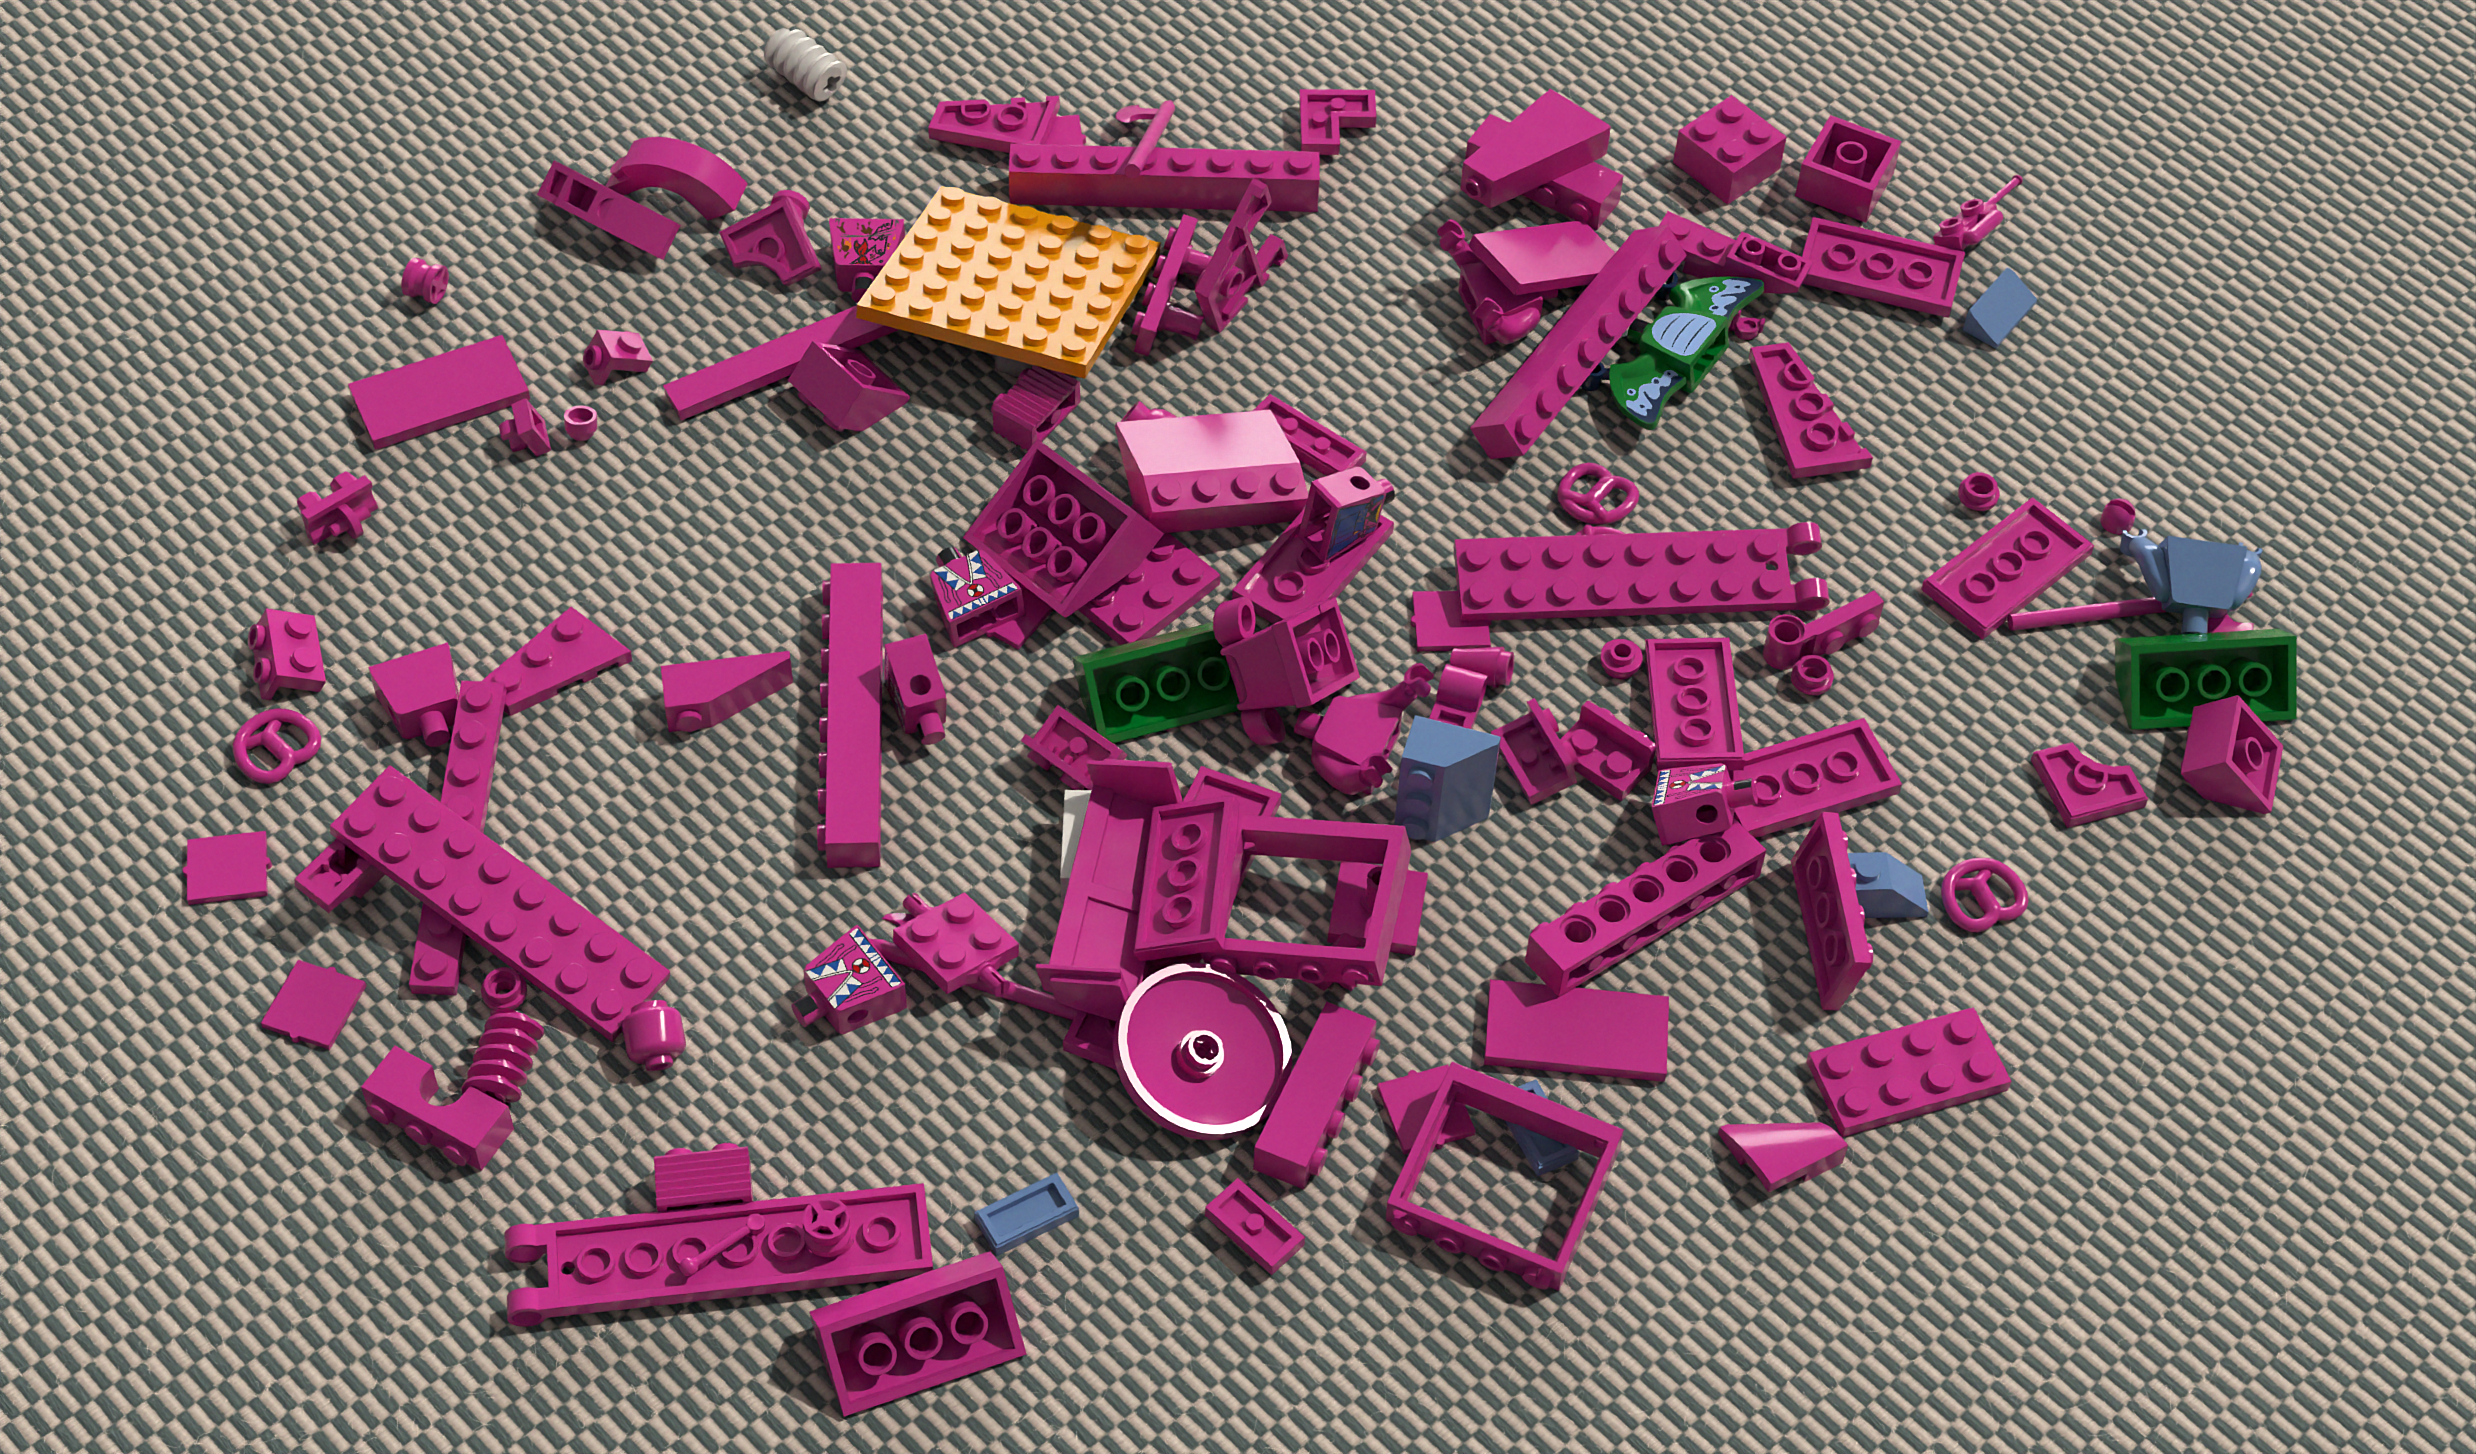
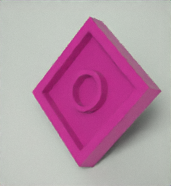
M1341 861L1327 942L1334 943L1346 932L1359 941L1357 947H1365L1383 866ZM1407 870L1390 952L1415 956L1428 873Z

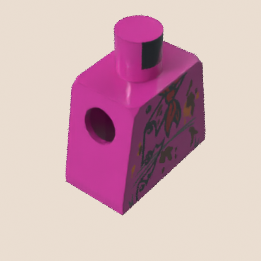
M829 218L831 250L837 288L842 292H852V299L856 303L860 301L905 238L904 219Z

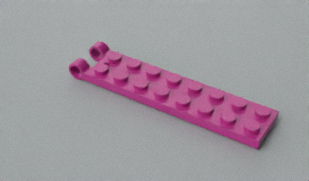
M1802 522L1794 524L1789 528L1455 539L1453 549L1460 621L1820 610L1830 603L1826 580L1808 578L1796 584H1791L1787 554L1809 555L1816 553L1822 548L1819 525L1812 522ZM1766 565H1774L1776 567V571L1767 570Z
M924 1183L538 1225L518 1224L509 1227L504 1232L505 1257L508 1260L516 1263H528L540 1259L543 1254H547L548 1287L519 1288L507 1295V1320L510 1324L520 1327L538 1325L550 1317L904 1279L933 1270ZM831 1197L840 1200L846 1205L850 1213L851 1241L841 1254L833 1257L815 1255L808 1249L804 1241L803 1213L812 1201L819 1198ZM751 1214H760L764 1217L765 1229L762 1233L746 1235L699 1265L697 1272L692 1276H685L681 1273L679 1265L684 1258L696 1257L745 1226L746 1220ZM820 1229V1233L831 1234L829 1230ZM565 1267L575 1268L571 1274L566 1275L562 1273Z

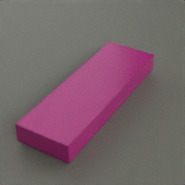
M1271 394L1253 410H1271L1297 458L1326 476L1354 467H1361L1366 462V451Z

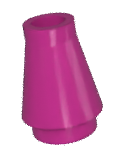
M1503 646L1470 649L1454 648L1450 657V665L1488 675L1487 685L1498 688L1499 685L1508 686L1511 682L1514 670V653L1505 651Z

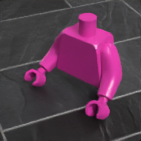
M1450 219L1439 227L1437 233L1442 237L1439 241L1440 246L1444 251H1449L1461 270L1458 292L1484 345L1496 341L1503 344L1514 343L1532 332L1540 322L1543 301L1556 298L1558 296V289L1513 295L1471 250L1468 243L1463 239L1465 234L1462 227L1455 220Z
M1416 663L1406 671L1404 681L1388 690L1350 697H1334L1324 717L1302 709L1297 718L1294 733L1313 739L1311 763L1314 765L1317 773L1331 786L1344 794L1354 795L1363 792L1371 795L1374 788L1382 785L1383 778L1381 776L1391 773L1393 770L1387 760L1400 735L1402 712L1417 696L1423 698L1429 695L1431 686L1427 681L1432 680L1434 674L1422 663Z

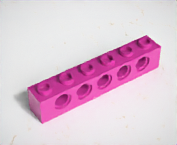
M1734 817L1732 827L1728 830L1693 838L1684 844L1681 842L1677 843L1664 856L1654 862H1645L1638 866L1632 875L1618 883L1611 882L1607 884L1598 895L1584 903L1577 902L1569 907L1564 915L1550 923L1543 922L1535 927L1528 937L1525 962L1560 997L1760 877L1766 849Z

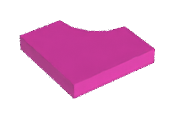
M788 197L719 232L735 268L741 269L751 265L767 267L774 271L786 286H790L822 270L792 199Z
M2073 742L2033 752L2031 762L2067 828L2145 808L2148 797L2130 765L2113 767L2097 763L2083 755Z

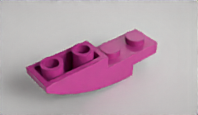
M555 160L537 193L538 196L662 260H664L681 226Z
M1667 211L1659 226L1669 225L1687 255L1683 260L1685 264L1682 272L1699 279L1709 277L1753 278L1764 282L1763 293H1797L1813 264V261L1741 231L1737 240H1734Z

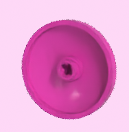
M1177 964L1155 972L1140 983L1132 992L1125 1006L1120 1011L1114 1028V1061L1121 1082L1129 1096L1153 1121L1174 1133L1193 1139H1229L1246 1133L1259 1125L1272 1112L1292 1070V1049L1288 1031L1272 1002L1259 988L1244 977L1211 964Z

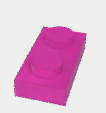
M1239 1178L1205 1206V1216L1271 1275L1305 1244V1236Z

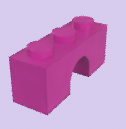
M395 1045L361 1086L367 1104L366 1110L375 1120L385 1125L391 1122L403 1128L412 1140L421 1145L430 1143L438 1147L448 1159L460 1166H465L467 1163L482 1171L514 1130L509 1107L472 1086H469L459 1100L450 1105L434 1106L429 1104L428 1102L439 1089L433 1066Z

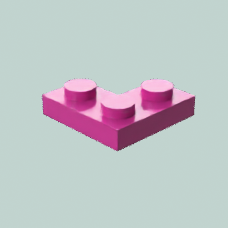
M1300 89L1301 151L1319 152V155H1339V127L1376 128L1375 90Z

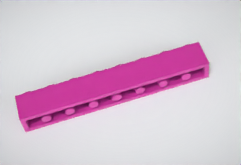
M1010 144V204L1236 210L1250 182L1254 178L1268 187L1272 203L1266 211L1318 212L1319 152L1155 147L1139 177L1129 179L1125 175L1124 170L1137 147Z
M1669 225L1634 230L1470 427L1490 459L1525 455L1687 255Z
M831 563L830 580H825L822 583L823 606H830V614H822V639H829V648H821L822 673H828V682L820 683L821 708H828V717H820L819 721L820 743H827V752H819V778H826V788H818L819 814H826L825 824L817 825L818 851H826L828 868L881 867L882 565L881 563Z

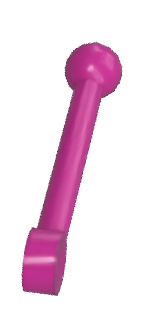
M751 1214L747 1218L745 1226L696 1257L684 1258L679 1265L681 1273L685 1276H692L697 1272L699 1265L746 1235L762 1233L765 1229L764 1217L760 1214Z

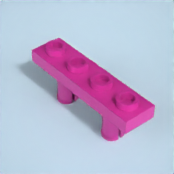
M1183 214L1178 229L1170 227L1163 248L1169 251L1168 256L1160 254L1153 273V277L1158 278V282L1156 285L1149 282L1142 302L1143 306L1148 307L1146 313L1138 311L1132 327L1131 334L1138 336L1134 348L1136 353L1149 356L1158 331L1162 332L1163 329L1187 336L1195 341L1198 338L1204 316L1171 306L1172 302H1170L1179 274L1183 275L1185 272L1199 277L1206 270L1212 256L1192 249L1191 242L1198 222L1197 218Z

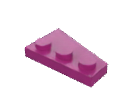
M1046 96V102L1026 103L1025 97L1011 98V104L990 105L985 99L941 101L928 127L929 139L1010 153V144H1045L1060 108V96Z
M570 607L482 681L505 683L507 694L504 712L512 716L558 695L559 688L579 679L585 683L598 677L597 671L615 663L620 667L633 660L631 650L576 609Z

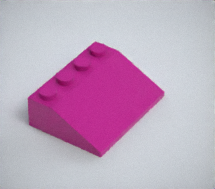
M1271 410L1116 422L1114 426L1134 510L1163 533L1293 522L1306 505L1308 491L1300 461Z
M1037 439L963 538L976 549L985 551L1003 570L1059 614L1067 618L1137 569L1164 533Z

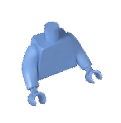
M2140 529L2138 536L2130 535L2127 530H2122L2120 551L2124 555L2135 558L2148 588L2154 598L2161 602L2162 609L2166 612L2183 614L2181 634L2207 633L2208 617L2221 618L2229 611L2237 610L2253 591L2261 575L2262 566L2259 559L2263 551L2261 548H2256L2255 552L2247 550V546H2243L2244 543L2239 542L2238 545L2173 536H2167L2157 545L2147 539L2148 533L2146 529Z

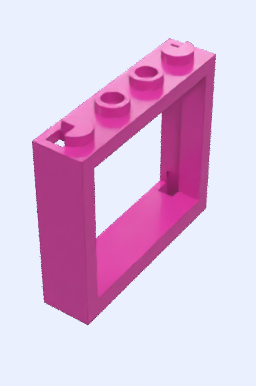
M1238 814L1226 930L1245 854L1383 864L1364 949L1225 938L1223 950L1201 953L1204 964H1211L1238 975L1258 976L1265 980L1287 978L1299 979L1312 984L1324 981L1346 983L1353 987H1357V984L1382 986L1412 852L1405 826Z
M1452 1061L1387 1201L1386 1221L1391 1222L1392 1226L1403 1234L1415 1236L1418 1233L1435 1240L1436 1245L1447 1252L1458 1254L1462 1251L1478 1258L1482 1265L1495 1271H1504L1506 1269L1516 1273L1533 1287L1539 1289L1550 1287L1559 1291L1621 1149L1624 1129ZM1456 1101L1510 1123L1518 1124L1530 1131L1560 1143L1568 1144L1599 1158L1555 1261L1410 1203Z

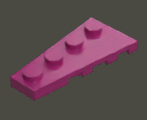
M1790 343L1751 347L1749 361L1792 478L1871 468L1873 457L1866 447L1861 449L1855 441V432L1847 421L1842 423L1833 410L1834 403L1828 395L1820 393L1814 384L1815 377Z

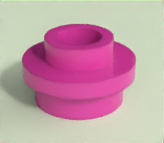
M1982 472L1970 474L1961 482L1958 489V497L1962 504L1976 511L1992 509L1997 504L2000 496L1996 480Z
M1614 639L1607 642L1600 654V662L1605 672L1616 679L1631 677L1640 669L1643 659L1641 649L1635 643L1626 639Z
M1818 655L1803 657L1795 663L1791 672V681L1795 688L1807 695H1821L1831 688L1834 679V673L1829 662Z
M501 967L494 969L486 976L482 983V999L490 1009L504 1007L515 1009L523 1003L527 996L526 981L522 975L511 968ZM504 989L511 990L509 993L506 994H498L501 990Z

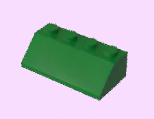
M1213 622L1072 657L1080 696L1093 730L1110 742L1115 743L1240 711L1237 708V704L1240 702L1225 655L1221 656L1220 653L1223 647L1218 643L1214 635Z
M2281 629L2115 639V681L2129 729L2190 726L2194 707L2237 695L2240 696L2261 721L2297 719V636Z

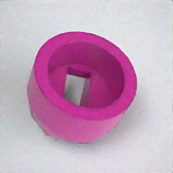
M574 406L566 410L564 413V425L567 434L577 441H586L591 438L597 429L596 411L588 406Z
M2113 499L2103 509L2100 518L2101 525L2112 534L2121 535L2122 530L2129 532L2135 521V508L2127 499Z

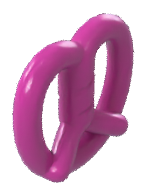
M1582 463L1571 468L1563 476L1558 486L1557 496L1561 507L1575 519L1589 524L1603 525L1616 522L1627 516L1638 503L1639 491L1632 481L1620 476H1613L1605 467L1599 464ZM1584 475H1593L1600 479L1586 494L1570 490L1574 482ZM1617 488L1626 492L1627 498L1615 509L1606 511L1599 504L1612 489ZM1578 505L1585 506V507H1587L1589 510L1583 509V508H1581V507L1578 506Z
M270 709L253 716L242 725L233 741V755L238 767L247 777L259 783L271 784L284 779L292 771L294 765L311 759L321 747V735L316 725L306 716L289 709ZM284 722L297 726L306 734L308 743L304 748L297 751L293 750L277 734ZM268 724L264 731L251 736L256 730ZM264 745L281 763L273 770L264 771L252 763L248 757L247 750Z
M1972 858L1962 861L1952 867L1942 881L1941 896L1946 912L1956 925L1969 932L1985 931L1997 921L2016 919L2025 912L2028 906V893L2022 880L2011 868L1995 859ZM1979 871L1973 878H1961L1968 873ZM1993 874L2001 877L2013 891L2015 903L2012 906L2001 907L1986 882ZM1970 890L1985 915L1979 919H1972L1966 916L1958 906L1955 891Z

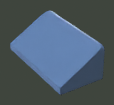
M2007 267L1969 309L1963 331L1997 349L2037 303V298L2016 273Z

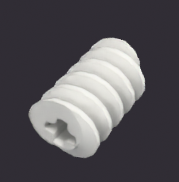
M786 28L779 29L770 37L765 46L764 60L770 67L775 68L780 75L785 76L789 82L795 84L798 89L804 91L808 97L819 102L830 98L840 88L847 75L845 63L838 61L832 53H827L823 46L817 45L815 40L807 37L802 30L795 29L790 31Z

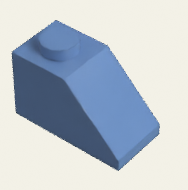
M1887 852L1848 853L1850 867L1856 873L1855 889L1858 903L1864 909L1865 918L1927 917L1928 907L1921 874Z

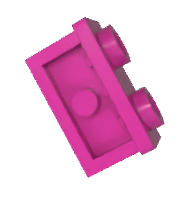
M266 608L258 623L251 626L248 635L249 649L253 650L255 659L253 678L255 683L259 684L261 699L271 700L278 687L320 692L326 683L315 616Z
M1535 698L1527 701L1528 714L1491 731V734L1501 736L1499 752L1530 805L1577 783L1574 766L1579 764L1577 755L1570 742L1567 740L1561 743L1556 732L1559 731V727L1549 708L1542 711Z
M1059 705L1056 706L1033 739L1025 734L1020 740L1031 749L1027 755L1029 759L1046 771L1052 765L1063 772L1059 780L1073 790H1084L1085 788L1092 790L1093 784L1086 765L1087 760H1124L1127 757V754L1122 749Z

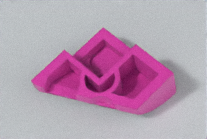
M1819 1122L1726 1124L1719 1127L1718 1130L1719 1136L1740 1165L1748 1163L1768 1192L1799 1177L1806 1182L1842 1164L1848 1148V1144L1834 1129Z

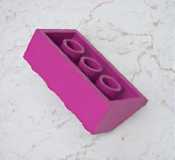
M991 1251L809 1311L821 1356L844 1417L1027 1355L1003 1266Z

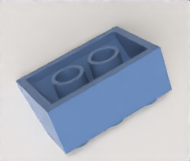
M1415 715L1401 758L1394 825L1405 826L1409 838L1437 842L1488 819L1501 736Z

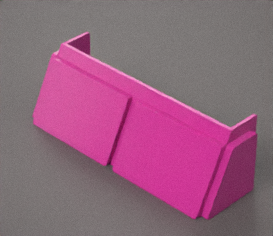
M1104 759L1103 761L1087 760L1086 762L1093 786L1049 965L1036 964L1035 967L1043 990L1053 993L1056 1002L1117 1021L1120 1011L1125 1006L1132 992L1147 978L1151 960L1139 962L1134 954V945L1152 807L1183 802L1175 772L1170 762Z

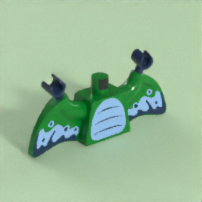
M1673 272L1665 282L1666 284L1662 285L1655 296L1661 300H1670L1676 307H1665L1653 323L1635 319L1628 329L1627 338L1629 341L1639 344L1640 356L1628 363L1611 364L1610 368H1605L1603 363L1600 362L1580 387L1586 391H1596L1600 388L1602 380H1610L1611 396L1620 411L1640 427L1646 430L1655 429L1668 399L1679 389L1692 394L1728 349L1729 326L1734 316L1743 307L1764 292V282L1762 280L1745 277H1709L1677 285L1678 276Z

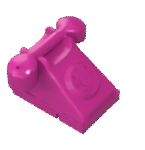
M1248 597L1222 602L1216 608L1213 617L1214 635L1218 643L1223 647L1220 653L1221 656L1225 655L1240 702L1237 704V708L1242 710L1241 722L1244 731L1257 745L1267 746L1282 742L1285 739L1284 723L1274 707L1296 705V708L1312 705L1360 678L1336 597L1319 601L1254 633L1256 623L1254 606Z

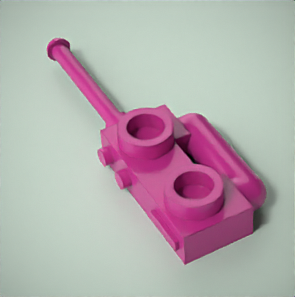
M2014 175L2012 180L1987 202H1983L1981 199H1972L1964 202L1960 206L1961 212L1956 217L1945 219L1939 224L1940 231L1933 236L1935 245L1963 251L1968 245L1978 244L2003 221V214L1997 209L1996 203L2014 187L2021 185L2022 177Z

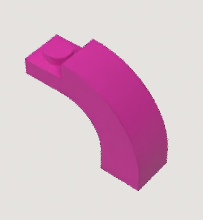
M647 137L633 141L627 155L613 164L610 169L612 175L606 187L623 196L642 188H663L685 198L709 221L735 211L748 183L724 160L704 148L674 138Z

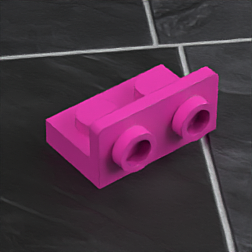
M1586 701L1582 705L1579 720L1560 739L1561 743L1568 740L1577 755L1579 764L1574 766V770L1621 802L1652 769L1656 750L1655 743L1650 741L1643 732L1633 730L1615 718L1609 710L1600 708L1590 701Z

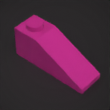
M790 651L661 666L669 732H692L701 728L713 727L792 684Z

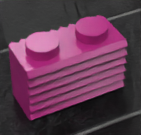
M1033 365L1032 369H1024L1013 388L1009 389L1007 394H999L993 402L991 412L993 414L994 432L1000 434L1003 438H1007L1009 442L1013 441L1015 445H1020L1022 449L1026 448L1028 451L1037 439L1042 442L1080 403V381L1068 374Z
M722 1143L714 1146L710 1151L692 1152L685 1148H675L667 1151L664 1156L654 1157L658 1212L754 1201L748 1146L739 1147L733 1143Z

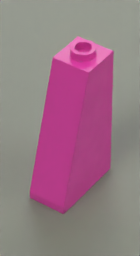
M1550 88L1463 162L1460 190L1465 192L1470 198L1479 201L1491 209L1605 156L1608 150L1611 126Z

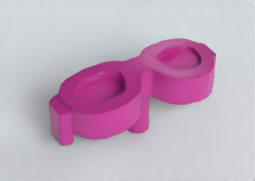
M1740 310L1734 316L1728 332L1734 331L1739 339L1750 340L1762 333L1766 319L1740 318Z

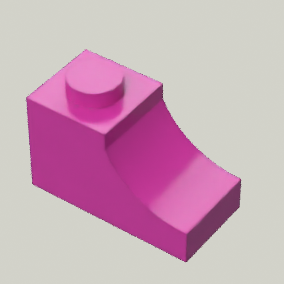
M336 838L294 881L297 889L326 912L330 913L349 897L356 895L361 899L385 874Z

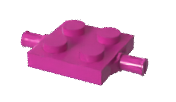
M964 892L935 907H929L917 893H912V897L908 895L904 899L903 907L915 918L893 929V942L946 994L964 985L983 982L996 997H1000L1001 993L1004 995L1008 991L1010 982L1005 980L997 970L1001 965L1019 956V943Z

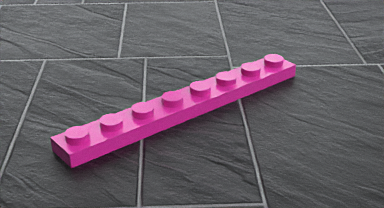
M461 680L440 802L484 833L507 690L504 682ZM425 903L422 905L409 980L411 993L457 995L467 935Z

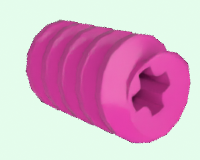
M505 1007L490 1010V1017L484 1025L485 1032L479 1039V1048L473 1055V1064L467 1071V1079L463 1083L461 1091L463 1095L469 1086H472L504 1104L505 1102L514 1103L521 1099L522 1093L518 1087L524 1086L528 1080L527 1075L523 1071H529L533 1066V1060L530 1056L538 1052L539 1046L535 1040H540L543 1037L544 1028L527 1015L514 1009Z

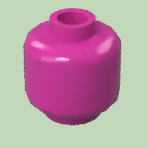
M653 1000L639 1003L631 1008V1014L626 1016L622 1023L628 1058L634 1063L645 1065L647 1071H660L672 1067V1059L680 1056L686 1048L681 1014L675 1008L668 1007L666 1001Z

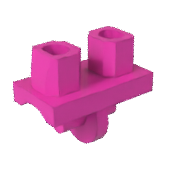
M345 471L333 478L330 483L332 494L321 499L316 492L310 491L297 499V505L304 522L307 537L314 545L331 535L336 537L345 531L354 539L364 534L360 522L371 517L370 513L378 509L372 494V482L365 475L356 479L349 472Z

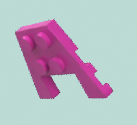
M1254 178L1250 182L1206 270L1200 274L1195 285V294L1208 327L1219 333L1248 303V298L1244 295L1253 285L1256 284L1262 287L1268 281L1270 274L1266 273V271L1272 264L1281 266L1288 258L1284 240L1272 234L1269 235L1258 253L1255 254L1250 234L1272 203L1267 185Z

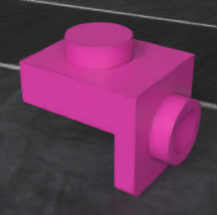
M597 329L583 355L584 366L595 385H604L612 370L647 372L653 362L640 334L629 331L620 332Z

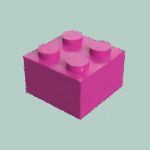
M1731 95L1678 131L1673 163L1729 205L1780 169L1787 137Z
M1830 115L1802 162L1795 196L1866 223L1894 174L1902 141Z

